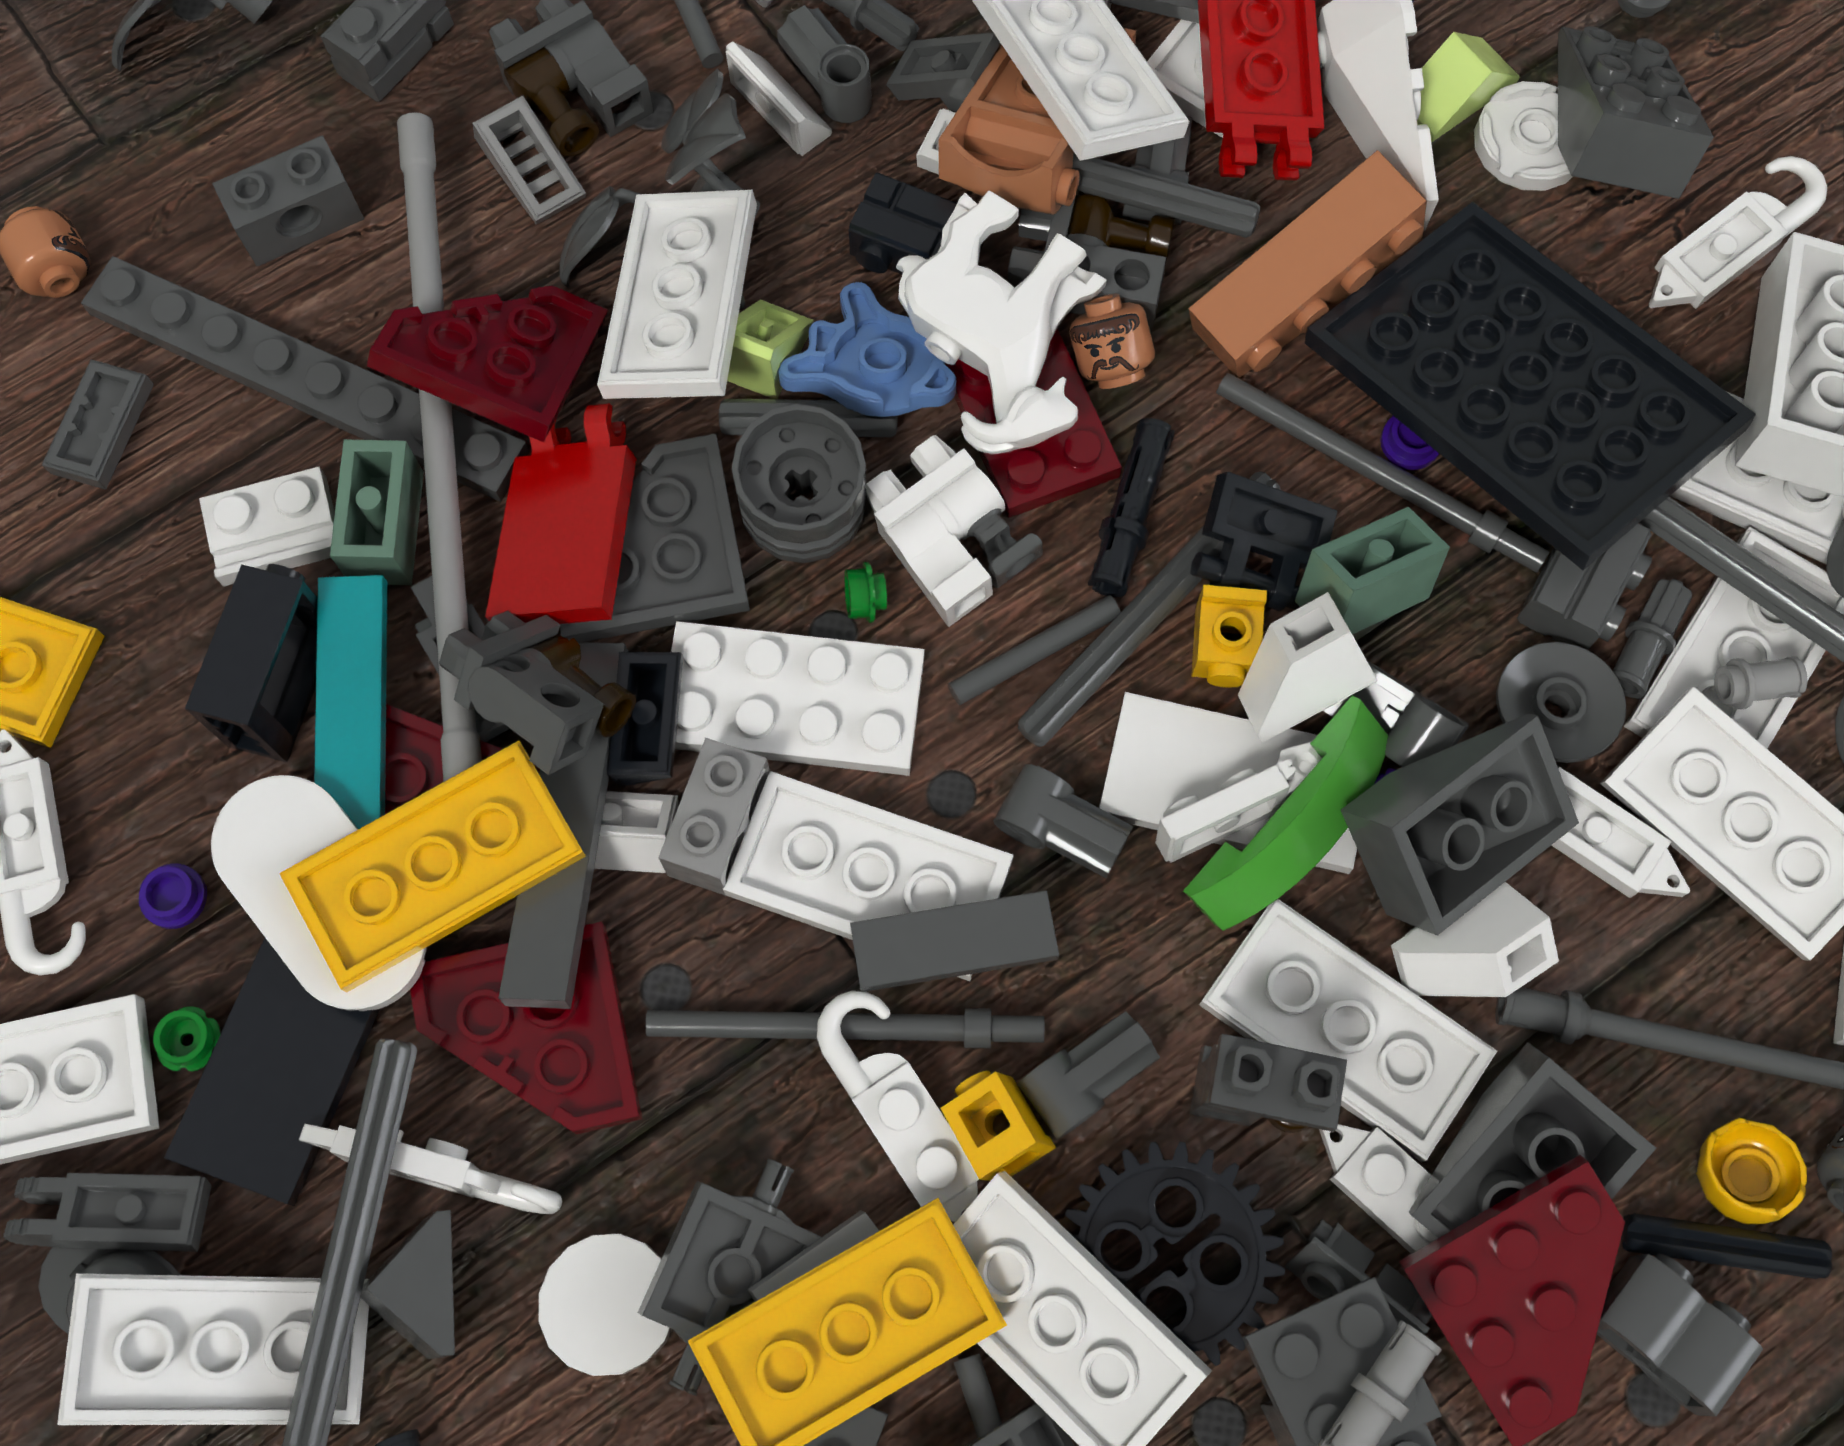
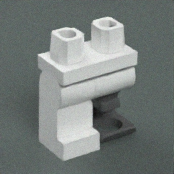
M933 435L917 446L910 455L911 462L924 478L906 490L891 470H887L866 483L865 489L866 496L874 511L879 534L891 546L896 556L946 625L950 627L993 595L992 585L999 588L1043 555V544L1041 539L1034 533L1026 534L1018 541L1014 540L1010 535L1009 525L1000 517L1001 513L1005 510V503L994 484L976 466L975 461L965 448L956 454L938 436ZM975 536L988 560L989 574L977 558H972L959 540Z

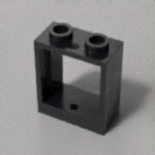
M241 564L185 706V709L227 747L283 762H288L316 687L318 596L307 586L305 577L302 574L277 564H268L266 570Z

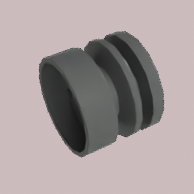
M793 404L771 409L750 423L736 444L732 473L744 527L758 547L780 560L809 563L830 558L849 545L863 524L867 496L865 488L866 463L861 442L846 421L821 407ZM796 490L804 495L813 490V499L809 501L806 497L799 496L792 501L791 492Z

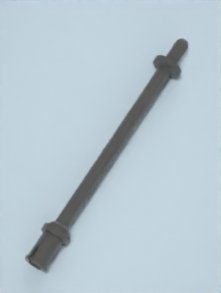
M1520 987L1509 996L1498 997L1495 1019L1498 1025H1511L1553 1034L1554 1040L1559 1043L1570 1045L1575 1039L1578 1040L1584 1035H1590L1844 1090V1062L1591 1009L1587 1002L1582 999V995L1579 992L1564 990L1561 995Z

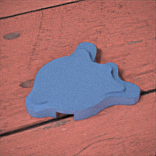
M862 282L848 284L840 292V307L844 321L838 324L824 320L812 323L808 331V349L803 353L786 358L778 369L780 385L786 391L824 394L836 400L847 409L867 416H898L920 408L939 407L949 403L956 394L957 381L955 374L945 365V362L938 359L925 346L927 339L915 331L910 318L886 310L879 304L871 288Z

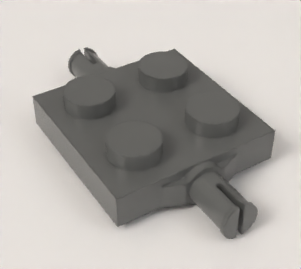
M767 1159L766 1167L752 1197L729 1195L707 1184L696 1181L637 1312L650 1320L671 1328L687 1343L674 1376L669 1382L670 1385L697 1396V1390L704 1377V1372L688 1340L754 1303L748 1291L751 1286L821 1238V1236L795 1225L781 1210L777 1209L789 1179L795 1171L790 1167Z

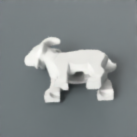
M990 190L986 192L978 204L966 193L960 197L952 215L942 230L941 247L937 254L927 260L918 255H908L898 261L896 268L903 272L899 283L898 299L908 313L915 331L927 339L925 341L927 349L947 364L954 365L959 359L988 376L997 424L983 423L972 414L964 411L961 414L963 423L961 431L964 439L977 451L999 454L1037 445L1058 433L1070 429L1077 422L1078 408L1064 394L1066 378H1060L1046 391L1036 387V383L1044 365L1050 341L1058 325L1076 304L1091 300L1105 288L1107 279L1095 272H1089L1078 267L1087 256L1086 251L1058 233L1033 271L1016 287H1013L991 269L979 266L980 246L984 240L992 233L1006 230L1019 216V209Z

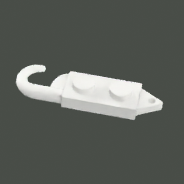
M1794 156L1780 157L1765 166L1766 173L1773 174L1779 171L1795 173L1803 180L1805 192L1790 205L1786 206L1768 194L1761 192L1748 193L1746 191L1660 258L1654 267L1659 274L1649 307L1657 308L1690 303L1697 309L1777 247L1786 236L1815 215L1825 203L1828 187L1822 172L1813 163Z
M2 729L0 731V914L5 946L11 960L23 971L39 976L56 974L71 966L80 956L86 941V929L83 922H75L72 925L68 943L57 953L46 955L38 952L35 948L30 917L45 912L55 905L65 893L66 884H69L49 764L39 757L34 758L11 733ZM12 745L11 749L6 752L7 747Z
M1561 767L1558 768L1579 824L1553 843L1552 846L1629 898L1637 893L1683 897L1690 892V888L1667 849L1672 842L1671 840ZM1667 879L1673 881L1674 887L1668 885Z
M849 991L837 995L824 1007L817 1023V1040L824 1058L919 1205L922 1207L939 1198L949 1219L955 1223L962 1212L978 1196L977 1181L979 1178L949 1123L909 1062L902 1056L892 1053L872 1055L859 1062L841 1033V1023L848 1012L857 1008H865L874 1012L880 1019H887L890 1016V1009L879 997L867 991Z
M304 1124L299 1141L330 1150L332 1154L348 1162L356 1129L339 1125L338 1130ZM399 1130L389 1172L391 1175L532 1213L554 1214L562 1206V1198L557 1192L480 1170L471 1162L465 1161L468 1153L466 1148L429 1138L425 1149L402 1143L401 1140L404 1132Z
M1338 1124L1335 1131L1340 1135L1339 1142L1331 1140V1131L1319 1129L1334 1172L1329 1179L1411 1254L1438 1239L1409 1213L1410 1208L1431 1177L1430 1173L1378 1127L1369 1132Z

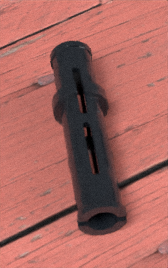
M1144 418L1138 421L1131 451L1123 470L1113 508L1109 517L1102 520L1098 533L1102 540L1100 550L1088 580V586H1093L1092 590L1101 595H1111L1115 598L1126 595L1130 574L1138 551L1146 546L1149 536L1146 528L1147 518L1160 482L1166 456L1175 435V431L1170 430L1171 426L1162 420Z

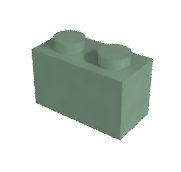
M343 440L330 557L344 576L383 575L387 580V585H412L424 472L407 441Z
M1406 507L1312 549L1295 602L1302 607L1329 592L1353 635L1429 599L1450 546L1414 511Z

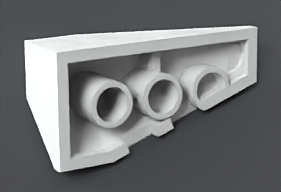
M1333 0L1321 8L1317 22L1322 91L1364 157L1367 159L1378 150L1427 201L1424 220L1425 231L1439 198L1430 129L1427 124L1417 125L1421 110L1420 91L1424 89L1422 68L1410 69L1407 37L1414 36L1417 33L1412 0Z

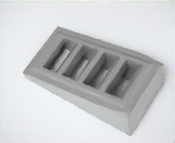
M523 96L473 122L474 138L536 225L586 197V192ZM521 130L525 133V138L505 149L499 143ZM533 147L536 148L539 154L514 166L511 159ZM545 164L552 170L529 184H526L522 178ZM560 181L565 190L539 204L534 195Z

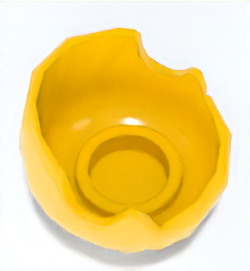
M1736 1118L1710 1132L1700 1148L1696 1174L1705 1198L1727 1218L1743 1224L1774 1222L1793 1211L1805 1196L1807 1167L1800 1151L1793 1140L1773 1125Z

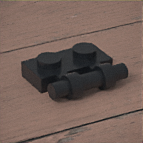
M1231 472L1219 474L1214 485L1202 535L1224 542L1221 555L1215 557L1198 552L1192 561L1190 573L1193 576L1210 581V585L1267 590L1265 607L1277 611H1282L1285 607L1296 610L1300 608L1295 602L1300 587L1295 584L1299 568L1306 569L1312 549L1330 542L1338 511ZM1249 551L1273 559L1268 574L1246 567Z

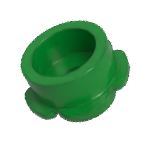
M863 562V568L845 569L844 591L848 618H866L868 623H873L876 618V611L887 609V589L884 573L872 574V567L869 562Z
M189 1006L173 1011L163 1017L155 1028L153 1043L157 1057L163 1066L172 1071H180L182 1068H186L191 1072L200 1070L207 1065L220 1037L221 1029L218 1022L214 1018H207L206 1012L201 1008ZM192 1034L194 1037L193 1043L185 1046L183 1044L184 1036Z

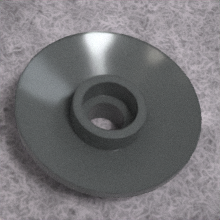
M1548 642L1531 646L1518 653L1507 664L1498 681L1496 704L1502 723L1505 724L1528 713L1538 715L1556 762L1570 763L1593 758L1605 751L1622 730L1626 717V700L1617 676L1602 659L1579 646L1561 642ZM1552 703L1557 705L1563 712V718L1551 714L1544 704Z

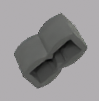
M1658 1253L1655 1257L1650 1254L1630 1256L1608 1287L1597 1335L1618 1353L1638 1366L1657 1386L1697 1416L1717 1417L1763 1351L1762 1346L1748 1333L1751 1329V1324L1731 1306L1718 1300H1714L1712 1304L1705 1301L1691 1286L1694 1281L1692 1274L1669 1256Z

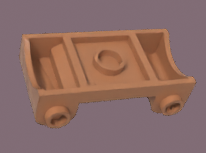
M1124 28L1135 44L1136 30ZM1002 44L939 138V179L953 183L980 196H984L990 190L1017 208L1054 215L1061 205L1069 207L1077 193L1080 174L1078 170L1072 169L1074 151Z

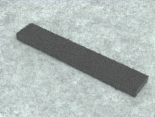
M578 642L581 649L579 668L601 687L607 683H616L619 652H628L625 643ZM596 731L585 757L550 775L540 769V777L586 857L517 895L499 999L505 1006L571 1009L609 781L607 770L611 737H603Z

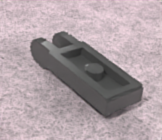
M67 1173L66 1178L24 1177L17 1181L14 1193L15 1198L36 1205H60L57 1218L9 1220L3 1237L5 1238L4 1240L30 1246L53 1247L58 1245L60 1248L198 1252L212 1185L205 1177Z

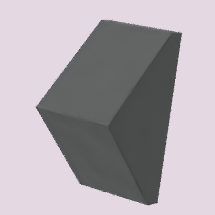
M451 1210L436 1211L424 1218L363 1285L361 1299L427 1359L455 1355Z

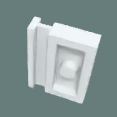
M320 466L199 498L210 553L214 557L216 567L214 569L215 578L223 587L234 584L241 564L266 570L268 564L295 568L331 558L330 550L335 512L327 477Z

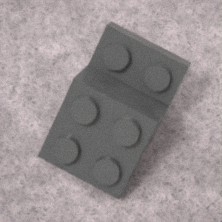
M1375 1277L1368 1278L1242 1337L1270 1398L1269 1401L1260 1404L1279 1446H1318L1320 1440L1325 1438L1355 1393L1356 1389L1351 1386V1383L1357 1374L1367 1375L1396 1331L1397 1322ZM1422 1376L1404 1403L1410 1410L1402 1422L1395 1418L1393 1419L1376 1446H1437L1426 1423L1442 1415Z

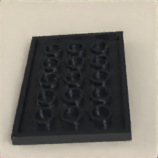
M1474 202L1463 208L1369 280L1363 287L1352 293L1309 326L1304 342L1581 570L1586 569L1742 435L1756 415Z

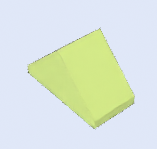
M1453 32L1422 67L1424 89L1420 91L1421 110L1417 125L1427 124L1430 129L1431 142H1433L1484 107L1501 88L1517 83L1520 76L1483 38Z
M761 299L738 314L727 381L766 397L778 399L783 389L779 382L778 369L786 358L801 352L809 336V327L814 320Z

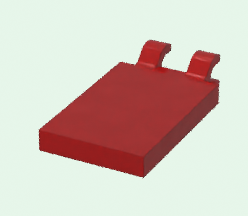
M1198 0L1206 132L1223 133L1219 153L1220 176L1243 178L1245 176V166H1255L1257 163L1256 143L1277 144L1273 157V175L1275 180L1297 181L1299 179V168L1309 169L1312 166V148L1309 138H1316L1325 129L1315 0Z
M610 403L586 407L584 412V429L587 442L571 443V431L568 427L555 429V420L545 442L529 436L532 449L531 455L514 458L485 615L488 621L493 616L505 611H509L524 623L544 615L549 616L559 624L612 620L637 458L627 445H623L626 438L625 423L623 421L611 422L613 406Z

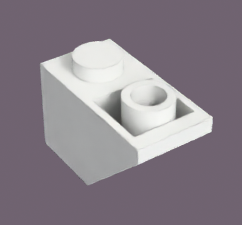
M1329 592L1269 625L1240 688L1238 697L1258 738L1264 743L1378 680Z
M1506 882L1438 936L1415 927L1391 945L1402 985L1418 996L1507 997L1559 962L1550 917Z

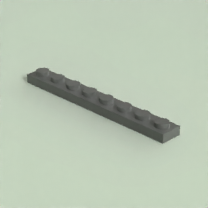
M114 256L111 257L81 302L82 306L91 316L361 439L407 441L418 463L424 467L419 393ZM452 409L457 482L501 502L509 489L514 458L528 456L530 453L526 442Z

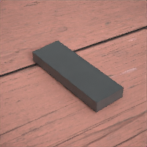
M1047 891L850 923L861 991H872L1053 961L1059 958Z

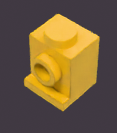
M1203 585L1195 609L1191 677L1207 678L1209 684L1218 687L1232 688L1242 686L1263 640L1264 606L1267 601V590ZM1221 633L1241 634L1242 638L1237 641H1230L1224 638Z
M990 1071L979 1072L960 1083L955 1089L958 1097L940 1108L980 1180L991 1181L997 1173L1006 1171L1012 1177L1056 1148L1051 1137L1045 1135L1014 1078L996 1071L992 1074ZM1004 1112L1010 1127L997 1135L993 1129V1121L999 1113Z

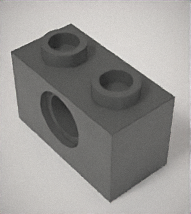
M323 135L212 183L235 232L257 267L364 220Z

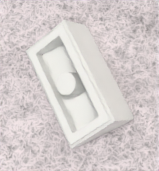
M733 41L726 46L730 83L797 154L805 155L831 136L832 129L766 59Z
M607 791L594 869L666 873L658 857L678 809V795Z

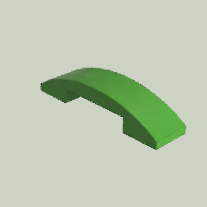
M1352 695L1310 743L1322 759L1241 852L1225 842L1183 890L1208 919L1222 931L1241 923L1263 910L1310 872L1331 850L1348 828L1341 809L1374 785L1385 758L1388 734L1361 699Z

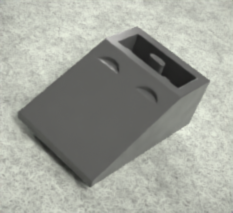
M1593 26L1585 27L1583 31L1561 27L1558 33V147L1571 176L1672 198H1680L1714 136L1701 114L1700 107L1694 102L1684 84V78L1678 73L1673 64L1669 51L1665 46L1645 38L1638 39L1636 43L1616 39L1606 30Z

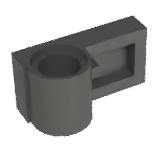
M1367 660L1378 681L1356 692L1353 696L1361 699L1388 734L1385 750L1387 757L1401 767H1405L1458 743L1467 730L1469 723ZM1351 696L1323 711L1334 717Z

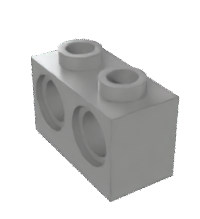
M705 737L658 857L667 876L725 895L723 888L770 771L766 757Z

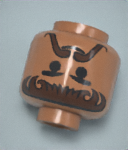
M37 206L26 207L11 214L5 221L4 227L0 230V255L16 285L27 294L53 298L67 296L78 288L80 281L89 272L91 259L88 250L72 221L60 211Z
M1117 293L1103 295L1085 302L1086 313L1076 318L1070 326V337L1082 377L1087 380L1098 381L1099 388L1101 389L1117 388L1142 379L1145 376L1144 368L1153 362L1155 358L1154 345L1144 308L1135 303H1121L1120 295Z

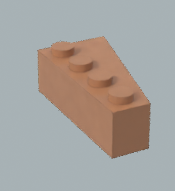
M1377 150L1189 307L1192 329L1236 377L1241 378L1250 370L1258 372L1264 369L1279 355L1282 347L1300 334L1307 332V328L1422 241L1427 201Z

